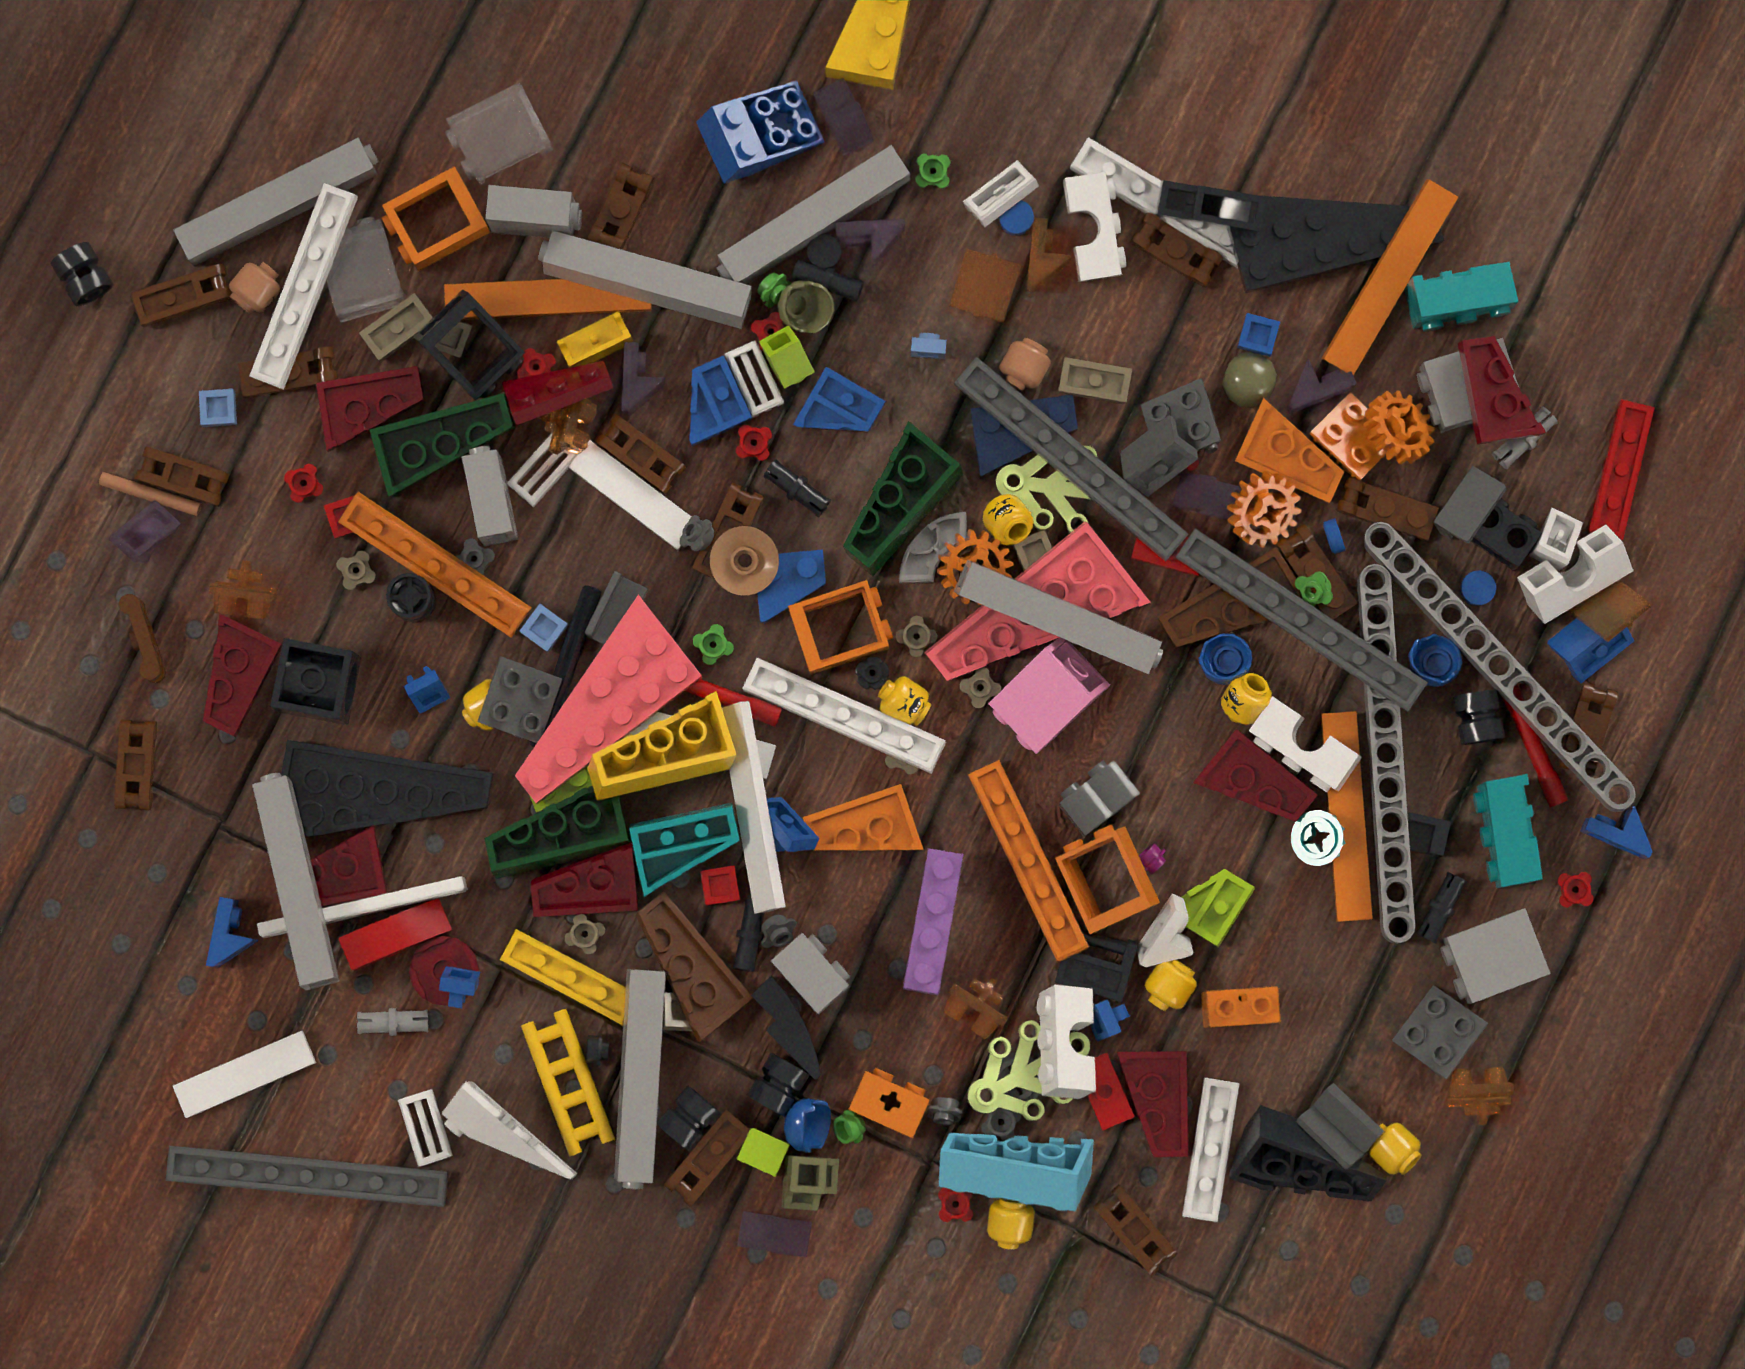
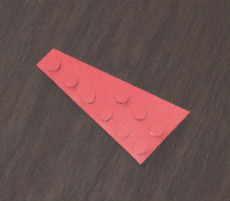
M1086 521L1015 578V580L1106 618H1112L1134 607L1151 603ZM982 605L924 653L948 681L982 668L999 659L1016 655L1020 651L1036 645L1039 646L1060 637Z
M639 594L515 775L536 804H539L587 767L592 754L626 737L702 678V675Z

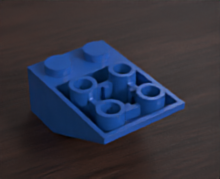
M797 81L714 105L696 122L723 183L753 175L824 143V139Z

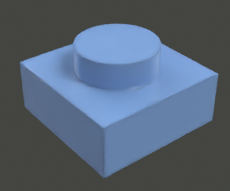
M920 333L919 338L912 337L911 357L945 359L946 340H940V335Z
M234 389L199 391L200 425L202 427L237 425Z
M539 604L519 632L546 652H549L568 627V624Z

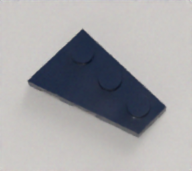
M1073 394L1029 400L1068 434L1077 431L1078 426ZM981 407L970 410L980 478L1033 451Z

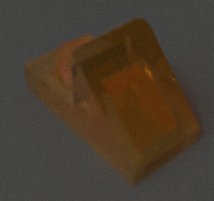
M1034 218L1026 292L1036 291L1071 262V255L1044 253L1045 250L1052 249L1053 229H1047L1048 219Z

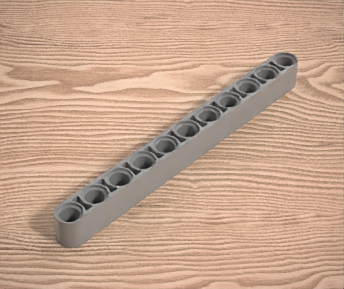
M1377 522L1369 526L1366 530L1364 546L1372 558L1389 571L1391 578L1440 631L1456 644L1467 660L1497 689L1498 693L1604 807L1613 812H1622L1631 806L1636 795L1632 783L1396 530L1384 522ZM1384 532L1388 535L1390 543L1384 548H1377L1370 541L1372 534ZM1399 557H1407L1412 561L1414 568L1408 573H1400L1395 569L1394 562ZM1424 582L1432 583L1437 589V594L1430 599L1423 598L1419 595L1417 587ZM1449 607L1455 608L1460 613L1461 619L1456 624H1447L1443 621L1441 612ZM1470 633H1478L1484 639V646L1478 650L1470 649L1465 643V637ZM1495 658L1503 659L1508 665L1507 673L1504 675L1493 674L1489 669V662ZM1517 684H1526L1531 689V698L1527 701L1516 699L1513 695V687ZM1543 709L1552 711L1556 718L1555 724L1550 727L1539 724L1537 721L1538 711ZM1565 735L1575 736L1579 741V750L1572 753L1566 752L1561 746V738ZM1594 760L1601 763L1604 772L1600 778L1594 779L1586 774L1585 764L1588 761ZM1614 786L1624 788L1628 796L1627 801L1624 804L1612 802L1609 798L1610 788Z
M1368 565L1357 579L1360 638L1370 645L1376 641L1384 643L1388 650L1387 656L1397 662L1391 576L1389 571L1382 565ZM1369 573L1380 575L1383 580L1382 588L1378 590L1368 588L1365 584V576ZM1373 607L1382 609L1385 613L1384 623L1379 625L1371 623L1367 617L1368 609ZM1364 684L1380 929L1387 941L1398 944L1409 940L1415 931L1401 714L1399 706ZM1385 710L1390 713L1392 725L1389 728L1377 726L1374 720L1377 711ZM1380 745L1392 747L1395 753L1393 762L1383 763L1379 760L1377 749ZM1384 779L1394 781L1397 786V793L1392 798H1387L1380 793L1379 784ZM1385 814H1393L1399 819L1400 825L1396 832H1387L1382 827L1381 822ZM1394 848L1401 853L1402 862L1400 866L1394 868L1385 863L1384 853L1387 849ZM1398 883L1403 887L1404 897L1400 902H1393L1387 897L1386 890L1389 884ZM1393 918H1401L1406 923L1407 931L1404 936L1395 937L1390 933L1389 923Z

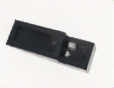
M1162 180L1155 215L1261 231L1267 197Z
M770 976L751 995L776 1020L766 1031L817 1080L821 1073L810 1033L787 993Z

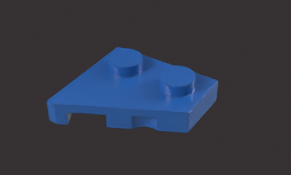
M724 355L692 369L689 437L692 446L752 420V416Z
M823 549L779 554V567L774 580L767 588L757 593L760 623L770 621L771 618L786 610L789 605L800 602L806 596L826 586Z

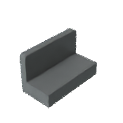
M1170 415L1166 416L1120 453L1124 480L1147 497L1198 459L1197 449L1178 437L1175 419Z
M1472 466L1434 520L1439 533L1450 540L1455 536L1465 543H1470L1507 490L1505 484Z
M614 571L585 631L586 636L604 645L638 594L644 601L648 588Z
M1334 1083L1327 1087L1315 1104L1297 1119V1123L1345 1169H1349L1367 1154L1376 1140L1385 1132Z

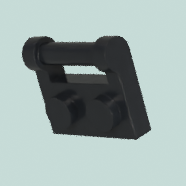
M1081 929L1089 946L1123 955L1121 965L1078 953L1060 962L1054 983L1064 986L1090 988L1095 995L1122 1002L1138 941L1128 939L1126 942L1098 933L1089 934L1087 930Z

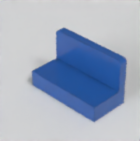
M1597 601L1548 640L1547 643L1565 661L1572 676L1579 683H1583L1633 643L1634 639L1624 620L1602 601Z

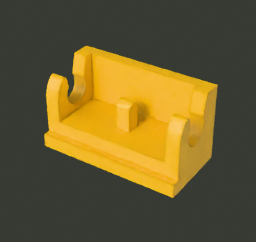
M619 311L557 341L569 368L593 363L634 343Z

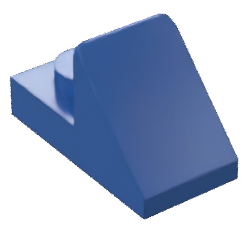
M782 797L766 798L776 852L785 850L788 852L814 850L819 837Z
M1635 806L1628 807L1619 829L1615 828L1616 821L1597 814L1596 818L1589 817L1584 820L1580 832L1641 859L1650 858L1653 851Z
M224 897L219 898L206 966L218 968L258 942L256 939L232 935L233 928L238 929L242 916V908H238V900Z

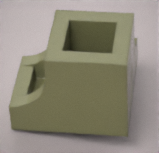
M785 1155L782 1208L818 1211L822 1194H837L839 1159Z

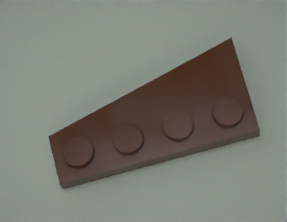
M1277 547L1249 563L1302 599L1300 590L1295 587L1296 578ZM1215 584L1157 619L1175 649L1215 637L1219 634L1229 633L1268 621V619Z
M662 892L635 915L662 970L666 972L665 976L698 1043L753 999L665 892Z

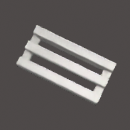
M1016 161L963 202L966 208L973 213L974 217L977 220L979 219L981 224L986 227L1039 187L1036 179Z
M756 340L725 353L728 364L753 418L764 411L767 412L772 410L771 408L784 404ZM751 350L754 352L774 397L770 401L767 400L747 355V352ZM735 357H741L761 401V405L755 406L736 364Z
M552 432L507 482V485L534 507L567 471L569 465L578 454ZM555 443L558 446L557 450L523 487L518 485ZM565 452L568 456L531 496L528 492Z
M430 1089L399 1099V1106L418 1167L453 1156L433 1090ZM425 1098L427 1099L443 1152L437 1153L421 1101ZM413 1102L430 1153L428 1157L423 1155L408 1104Z

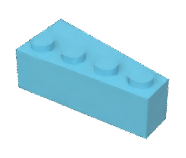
M949 1133L940 1150L939 1187L949 1188L955 1192L982 1194L989 1198L1015 1200L1026 1205L1038 1204L1049 1206L1059 1211H1076L1091 1177L1094 1139H1081V1145L1064 1144V1138L1049 1137V1143H1030L1028 1136H1014V1138H1009L1006 1141H997L995 1135Z

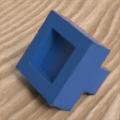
M1246 313L1237 348L1270 357L1280 321Z
M428 666L423 668L425 675L416 680L413 679L411 674L408 675V684L404 685L409 698L420 714L450 699L448 691L435 670L431 671Z
M449 966L445 967L440 978L439 990L450 992L449 1007L462 1009L466 995L474 996L479 985L480 972Z
M1107 999L1093 1005L1094 1023L1090 1024V1027L1097 1042L1122 1032L1118 1021L1130 1017L1125 1004L1112 1009Z

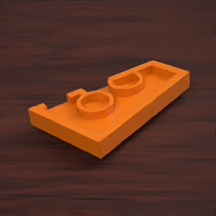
M1263 398L1235 461L1261 473L1264 471H1268L1273 475L1278 473L1297 489L1330 503L1344 471Z
M901 784L802 817L803 821L819 837L814 851L924 850Z

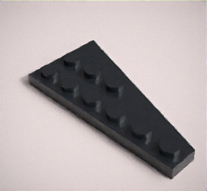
M1264 196L1267 198L1261 231L1227 227L1245 294L1379 260L1411 206ZM1441 228L1430 246L1441 244L1444 241Z
M287 740L281 776L286 775L292 781L305 838L369 828L372 825L381 826L486 809L489 804L494 775L489 772Z

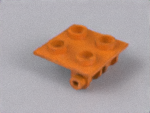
M1350 392L1309 435L1314 438L1312 441L1314 444L1317 443L1325 452L1327 450L1330 452L1327 455L1329 458L1333 455L1337 459L1335 462L1337 465L1340 462L1342 463L1341 467L1351 475L1350 478L1355 477L1361 481L1386 455V451L1382 449L1377 452L1375 450L1378 445L1376 440H1368L1367 437L1372 432L1364 428L1363 425L1369 420L1364 415L1368 408Z

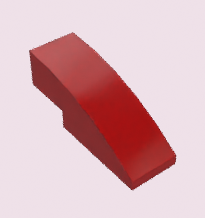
M437 898L339 937L338 940L351 970L356 971L452 931V927L440 899Z

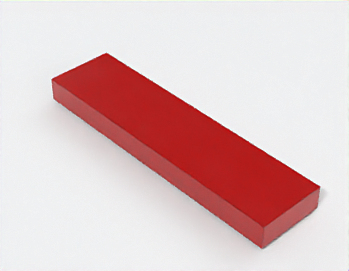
M1624 399L1619 400L1590 520L1589 534L1607 525L1621 541L1623 540L1655 407Z

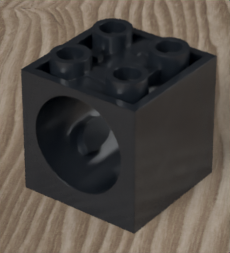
M284 638L270 707L284 714L348 725L361 657L351 650Z

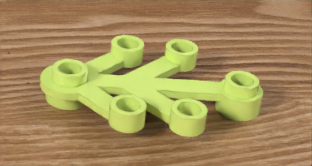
M1084 446L1097 457V453L1093 447ZM1036 455L1022 467L1011 464L999 471L996 478V486L1001 495L1011 494L1017 496L1032 513L1033 525L1037 530H1048L1053 524V515L1049 510L1041 509L1030 491L1045 494L1067 523L1069 533L1074 531L1071 527L1073 519H1080L1088 523L1086 517L1076 513L1064 496L1082 499L1090 498L1071 482H1066L1067 479L1056 471L1046 479L1032 477L1048 464L1039 455ZM1009 476H1017L1020 479V484L1017 487H1010L1007 484ZM1038 515H1047L1050 522L1046 526L1039 525L1036 521Z
M1030 1020L1020 1025L1018 1031L1020 1039L1010 1074L998 1081L1002 1058L1010 1053L1011 1044L1004 1037H997L990 1041L988 1046L990 1055L982 1079L973 1082L968 1090V1101L974 1110L980 1113H990L1000 1107L1023 1114L1030 1121L1038 1120L1043 1116L1044 1106L1041 1101L1031 1099L1025 1102L1004 1094L1015 1087L1042 1094V1084L1039 1082V1078H1035L1039 1073L1041 1057L1028 1064L1033 1043L1038 1039V1034L1041 1030L1037 1022ZM1026 1025H1032L1035 1028L1034 1037L1029 1038L1025 1035L1024 1028ZM1081 1032L1069 1033L1070 1044L1074 1039L1080 1040L1082 1049L1077 1053L1086 1056L1090 1050V1042L1087 1036ZM997 1041H1001L1005 1045V1052L1003 1054H997L994 1051V1044ZM983 1089H988L992 1094L989 1102H984L980 1098V1092ZM1048 1096L1059 1104L1069 1103L1073 1099L1067 1098L1062 1100L1059 1097ZM1030 1103L1036 1104L1039 1109L1038 1114L1034 1117L1030 1116L1027 1112V1107Z

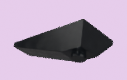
M1260 1105L1244 1128L1229 1172V1179L1260 1190L1273 1191V1186L1294 1188V1193L1305 1194L1306 1189L1326 1191V1194L1333 1198L1371 1202L1387 1181V1175L1361 1159L1349 1169H1345L1297 1123L1296 1118Z

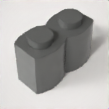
M1104 760L1087 773L1091 778L1086 783L1079 786L1075 782L1060 794L1064 800L1058 806L1084 838L1140 794L1115 761L1108 765Z

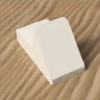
M1173 893L1171 894L1138 944L1137 953L1140 965L1149 967L1193 954L1190 938L1181 934L1189 918L1183 898Z

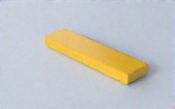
M518 929L515 930L500 958L501 961L621 1025L624 1024L626 987Z

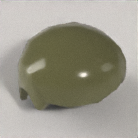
M811 281L792 282L791 285H787L781 292L778 302L780 319L786 326L789 325L791 329L797 332H820L830 323L833 316V297L821 284Z
M1246 351L1239 353L1237 357H1233L1229 362L1223 379V389L1229 400L1236 405L1255 408L1261 404L1263 398L1266 400L1270 398L1276 385L1277 374L1272 362L1265 356Z

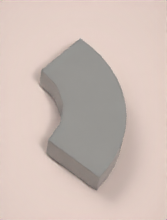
M966 512L943 516L928 524L917 534L903 556L899 584L934 583L935 572L941 562L938 555H947L949 552L944 544L948 542L955 545L957 543L955 534L957 533L964 539L967 538Z

